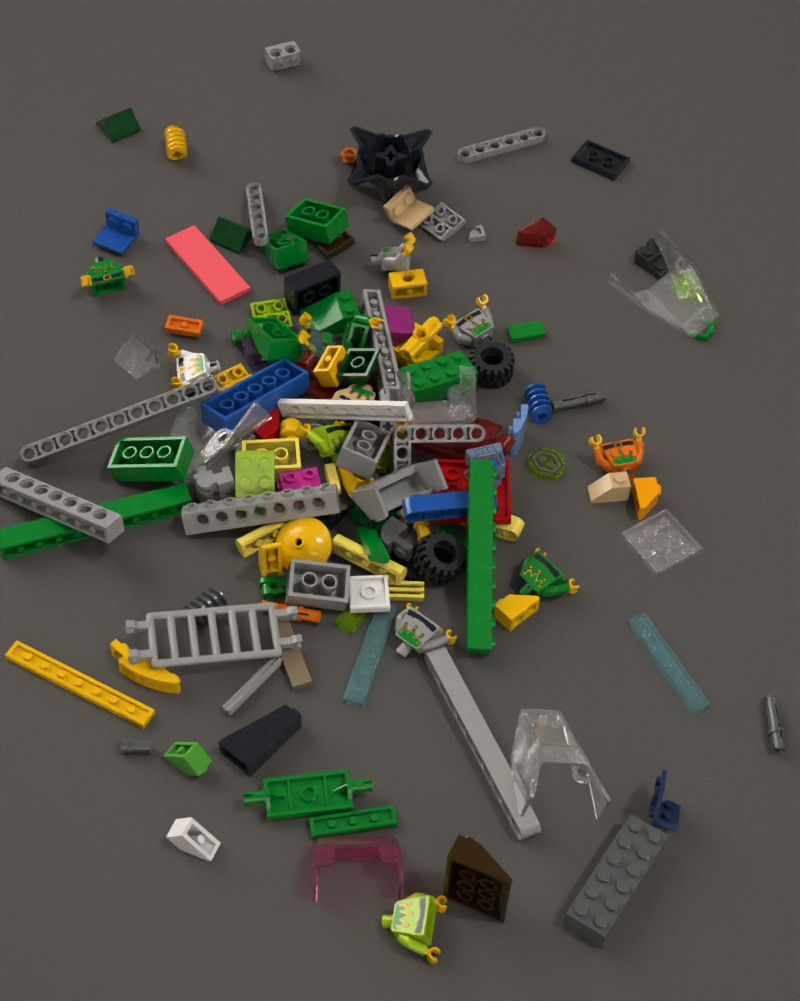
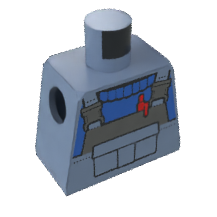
M501 443L466 450L465 463L467 467L470 459L494 461L493 468H497V477L493 479V486H499L502 482L501 479L505 477L506 468Z

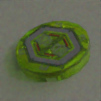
M550 447L537 448L531 452L528 458L529 471L539 479H556L561 476L565 468L563 455L558 450Z

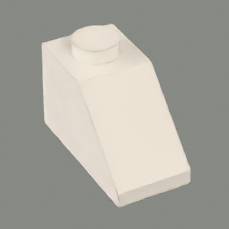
M192 817L176 819L166 836L180 850L206 861H212L221 844Z

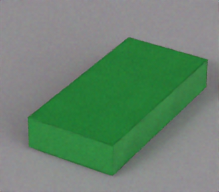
M541 320L507 326L506 330L511 343L546 337Z

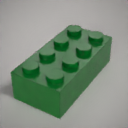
M461 350L398 369L403 388L401 394L412 408L476 389L479 373Z
M187 436L118 438L107 468L116 482L185 481L195 450Z

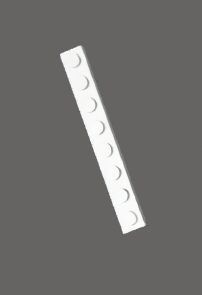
M280 398L277 402L283 418L411 421L413 418L408 401Z

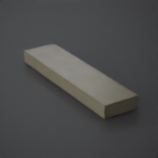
M278 620L280 638L293 636L294 632L290 621ZM282 649L280 657L282 658L292 690L312 685V679L301 650Z

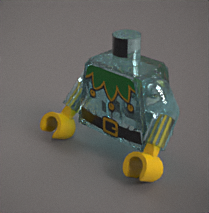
M304 312L299 318V323L302 326H306L298 334V340L302 344L300 358L320 359L327 346L342 345L339 342H332L331 333L317 330L313 324H310L309 321L312 318L310 314Z

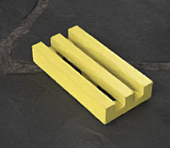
M388 581L389 593H400L389 594L390 601L424 602V581H402L399 586Z

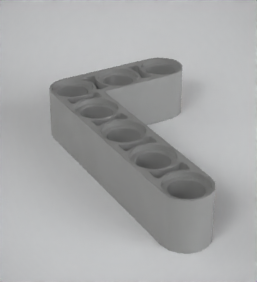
M476 424L396 425V429L391 433V473L399 467L411 465V443L480 442L485 437V429ZM403 428L405 435L399 439L397 431ZM422 428L424 434L421 438H417L416 431ZM440 428L442 430L441 437L436 438L434 432L436 429ZM456 428H459L461 432L458 438L453 436V431ZM474 428L479 430V435L476 438H473L471 434ZM403 447L405 454L399 458L397 450Z

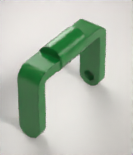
M698 314L697 320L710 325L705 335L689 331L688 336L706 342L715 330V319Z

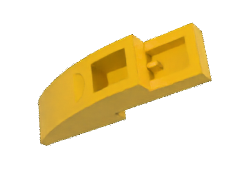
M117 639L110 643L111 655L118 660L119 670L126 677L156 691L179 694L181 692V681L175 673H170L165 667L153 668L150 661L129 664L128 649L130 648L128 645L120 643Z

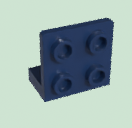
M662 770L661 777H656L655 790L651 798L648 817L652 818L651 825L653 827L677 832L681 805L670 800L662 801L667 774L666 770Z

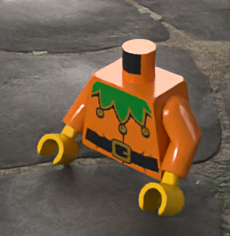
M637 427L634 428L633 436L636 437V441H634V438L601 444V435H596L597 443L594 442L593 436L590 437L588 443L594 447L593 453L597 466L608 473L627 471L629 481H632L634 478L633 474L637 472V468L641 465L644 457V441H642V436L645 435V428H641V435L637 434Z

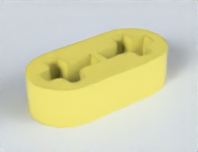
M324 464L327 483H336L338 495L341 494L335 464Z

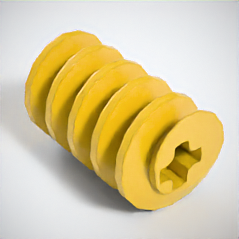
M176 125L168 126L164 131L167 158L170 160H182L188 155L185 132Z

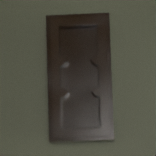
M344 230L331 244L322 242L317 245V250L328 259L355 244V239Z

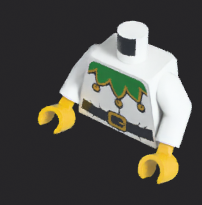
M175 343L168 345V356L170 358L178 356L176 358L178 377L171 378L172 390L205 377L212 378L211 373L220 370V364L217 359L209 362L203 353L198 354L182 349L179 351ZM189 390V391L186 393V395H188V394H190V393H192V392H195V391H194V390Z

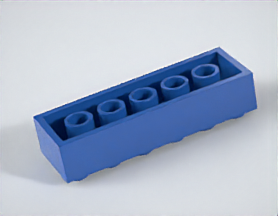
M282 358L201 403L202 423L227 438L278 407L277 402L280 398L295 399L309 391V372L286 358Z

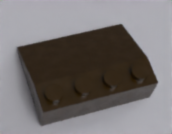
M458 834L447 856L443 895L453 902L504 923L512 887V878L479 842H476L470 836Z

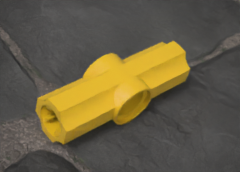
M430 317L421 327L414 329L413 336L399 349V354L403 360L407 362L412 361L420 351L428 348L429 342L442 329V323L438 318Z

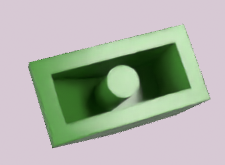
M175 742L162 756L166 761L190 776L204 774L208 769L207 766L212 762L198 742Z

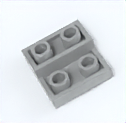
M440 202L434 211L419 225L437 239L443 241L456 233L466 223V220Z

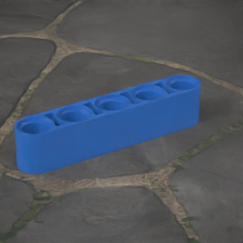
M468 491L407 497L402 501L405 520L407 522H421L467 517ZM496 496V498H493V504H496L497 512L499 510V505Z

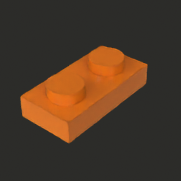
M169 315L164 330L165 333L200 338L204 327V320Z

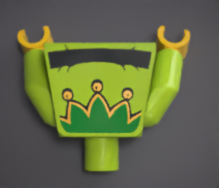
M335 420L332 425H324L310 430L311 426L306 423L303 426L300 425L296 432L299 436H306L314 443L322 458L332 457V462L335 464L352 425L351 423Z
M414 893L402 901H397L393 914L382 916L383 928H391V932L400 944L421 956L427 955V961L435 964L438 962V959L432 957L431 953L440 955L441 951L438 947H432L431 949L427 947L431 946L436 911L438 913L446 911L447 906L440 903L446 904L447 898L444 895H440L435 899L431 895Z

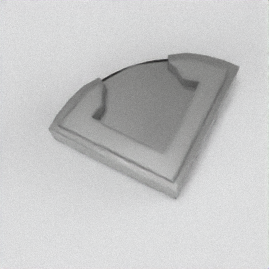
M482 225L476 226L470 232L469 243L486 241V234Z

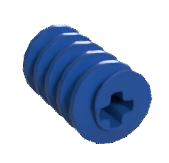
M540 382L529 385L524 391V396L530 418L534 423L544 424L553 418V409L546 386Z

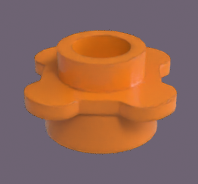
M353 148L344 149L340 153V156L343 157L342 162H355L356 151Z

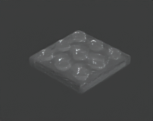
M667 508L621 532L620 536L655 577L702 552L701 545Z

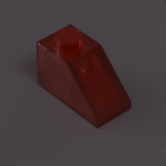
M542 217L517 232L516 244L518 246L543 248L555 241L557 228Z

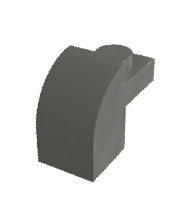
M392 516L382 526L381 540L389 555L393 552L398 558L409 562L413 558L414 546L405 540L407 538L408 526Z

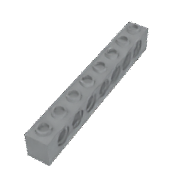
M363 289L359 303L361 315L384 320V322H379L381 330L369 326L366 337L368 348L381 349L373 367L378 395L381 389H384V394H386V389H389L391 401H400L403 388L380 290Z
M8 467L0 471L1 498L106 543L112 542L125 531L123 518L119 513Z
M324 483L320 486H304L301 489L295 490L284 489L281 492L273 493L268 491L261 495L248 494L240 498L228 497L220 501L208 500L200 504L189 503L183 506L181 517L185 534L192 535L340 513V500L336 483ZM319 497V498H321V499H323V500H321V501H316L314 498ZM300 500L303 503L298 504L295 501ZM277 503H281V504H283L284 506L279 507V506H277L276 504H277ZM257 506H262L265 509H258ZM238 509H243L245 512H239ZM218 512H225L226 515H221ZM203 514V515H206L207 517H206V518H202V517H200L199 515Z

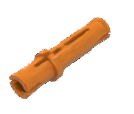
M262 600L261 603H269V602H268V601H265V600ZM273 602L275 607L279 609H286L291 606ZM302 605L297 607L298 612L309 614V616L296 615L297 621L305 620L320 623L322 611L307 609Z

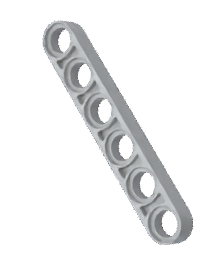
M535 127L462 147L458 150L457 159L461 163H470L538 144L545 140L546 132L541 127Z
M250 183L246 186L253 241L256 246H264L268 244L269 236L262 189L259 183Z

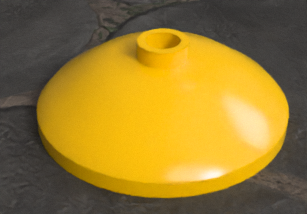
M313 517L288 521L280 529L275 543L281 542L282 566L286 570H288L291 558L327 562L332 551V537L328 528L321 521ZM302 540V544L297 546V541Z

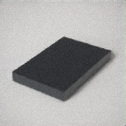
M586 140L572 157L571 162L615 181L629 164L630 158L590 140Z

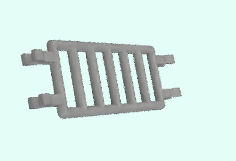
M269 602L151 612L146 614V621L125 620L126 635L147 632L149 650L128 649L129 664L150 661L153 668L280 657L282 649H301V634L280 638L278 620H297V606L276 609L275 604ZM258 611H268L274 649L261 650L256 616ZM248 612L253 651L241 652L236 613ZM228 614L233 653L220 654L215 615ZM207 616L212 655L200 656L195 617ZM187 618L191 657L179 658L175 619ZM166 619L171 658L158 659L154 620Z

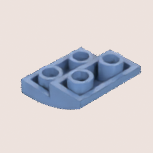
M521 404L520 412H516V418H513V425L509 426L508 437L511 438H507V449H510V456L512 457L519 451L524 439L528 405Z

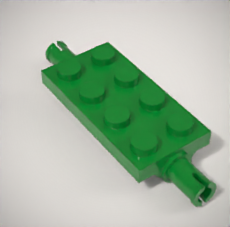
M348 769L263 779L264 788L261 791L243 792L244 806L262 803L266 805L267 821L353 811L352 796L354 793L373 792L372 778L360 780L349 778Z

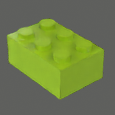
M236 450L235 498L248 494L261 495L268 491L274 493L275 451ZM257 506L258 509H265L262 506Z

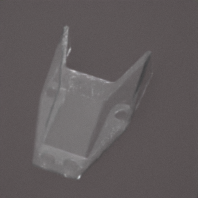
M660 228L657 231L655 241L668 267V273L651 288L641 290L638 293L630 290L612 271L608 272L606 282L644 312L694 338L720 314L697 266Z
M210 374L208 376L213 378L217 384L218 390L215 395L226 390L213 375ZM208 383L203 389L211 391L214 386ZM208 399L184 407L175 418L167 437L187 436L195 452L185 481L168 482L173 485L183 484L193 477V474H195L194 468L203 465L207 468L239 445L272 417L257 402H254L232 431L223 428L216 432L202 423L200 404Z
M521 708L510 758L519 816H524L534 798L540 765L552 764L570 765L572 777L579 783L589 784L596 820H601L612 801L562 712ZM577 770H584L587 773V777L579 776Z

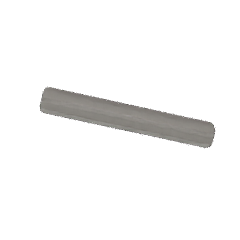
M270 658L223 705L224 713L232 715L282 664V658Z

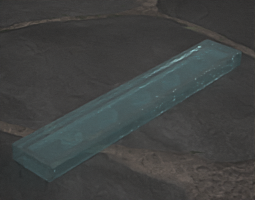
M390 604V612H374L342 702L363 707L396 616L397 605Z
M644 612L628 619L627 624L689 712L695 715L710 708L711 704L647 614Z

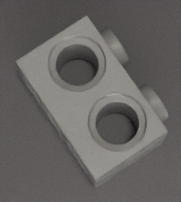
M295 41L266 47L265 61L272 72L301 64V51Z

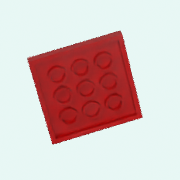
M437 459L448 488L435 491L433 494L468 491V467L465 460ZM505 460V477L501 479V484L497 486L496 496L499 510L496 512V516H493V523L511 524L509 460ZM467 517L433 520V523L467 524Z

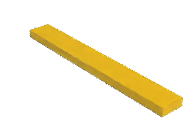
M16 641L5 654V658L8 661L142 729L147 726L155 715L154 709L19 641Z

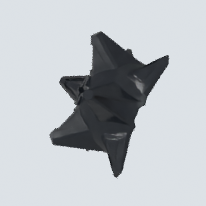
M356 126L349 129L359 146L357 157L348 179L351 186H358L366 182L372 183L377 187L383 206L405 185L412 183L424 189L432 186L433 182L428 176L423 151L424 145L433 133L431 130L424 129L406 135H386L384 133L376 134Z

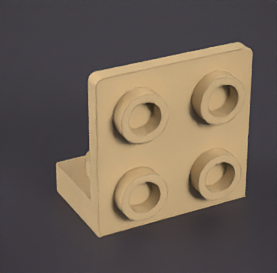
M407 185L383 206L390 222L411 231L434 211L433 206L416 200L411 187Z

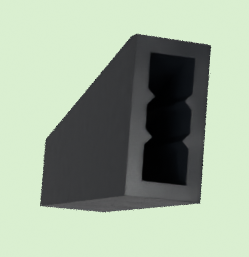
M284 705L219 741V752L251 777L302 727V716L295 708L291 709L289 706Z

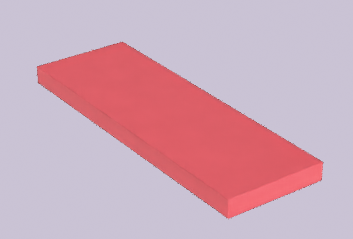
M195 225L165 238V243L220 305L250 292V286Z

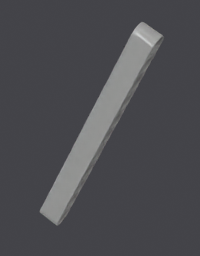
M211 377L202 378L28 444L21 449L20 456L29 465L40 463L211 398L217 393V384ZM210 383L214 387L211 391H205L203 389L204 386ZM189 390L196 392L193 398L186 397V393ZM171 397L178 398V402L174 405L169 404L168 400ZM157 403L160 405V409L155 412L150 410L151 406ZM136 410L142 411L140 418L133 417V413ZM118 417L125 419L121 425H116L115 420ZM100 424L107 425L106 430L103 432L97 431V427ZM82 431H88L89 434L86 438L82 439L79 437ZM65 437L71 438L68 445H62L61 442ZM52 444V450L44 452L45 445ZM34 451V457L26 459L27 452Z
M443 646L424 653L427 667L519 840H523L540 833L541 826L447 649Z

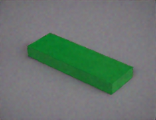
M358 526L356 533L369 560L387 564L390 556L377 530Z

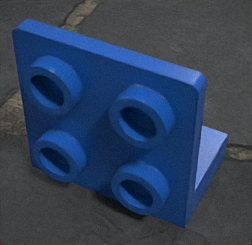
M108 207L105 211L106 225L93 239V244L123 255L140 234L139 221L135 217Z

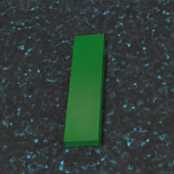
M394 805L309 818L312 840L389 829L398 826Z

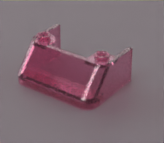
M390 835L320 837L316 839L312 845L313 902H318L317 867H327L334 861L380 859L386 865H396L397 899H402L403 869L399 841Z

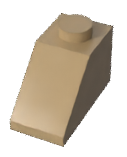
M627 471L608 473L587 487L590 502L593 504L626 501L629 498L631 484Z

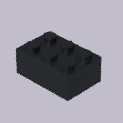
M331 260L321 262L284 277V298L287 307L294 316L300 314L301 310L331 294L341 292V272Z

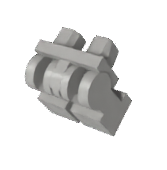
M205 465L194 468L195 492L200 503H205L208 500L220 501L228 497L235 498V484L229 466L221 468L222 472L213 474L212 470L207 471Z

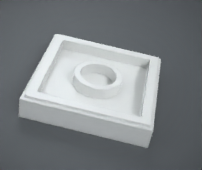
M388 575L350 576V613L390 612Z

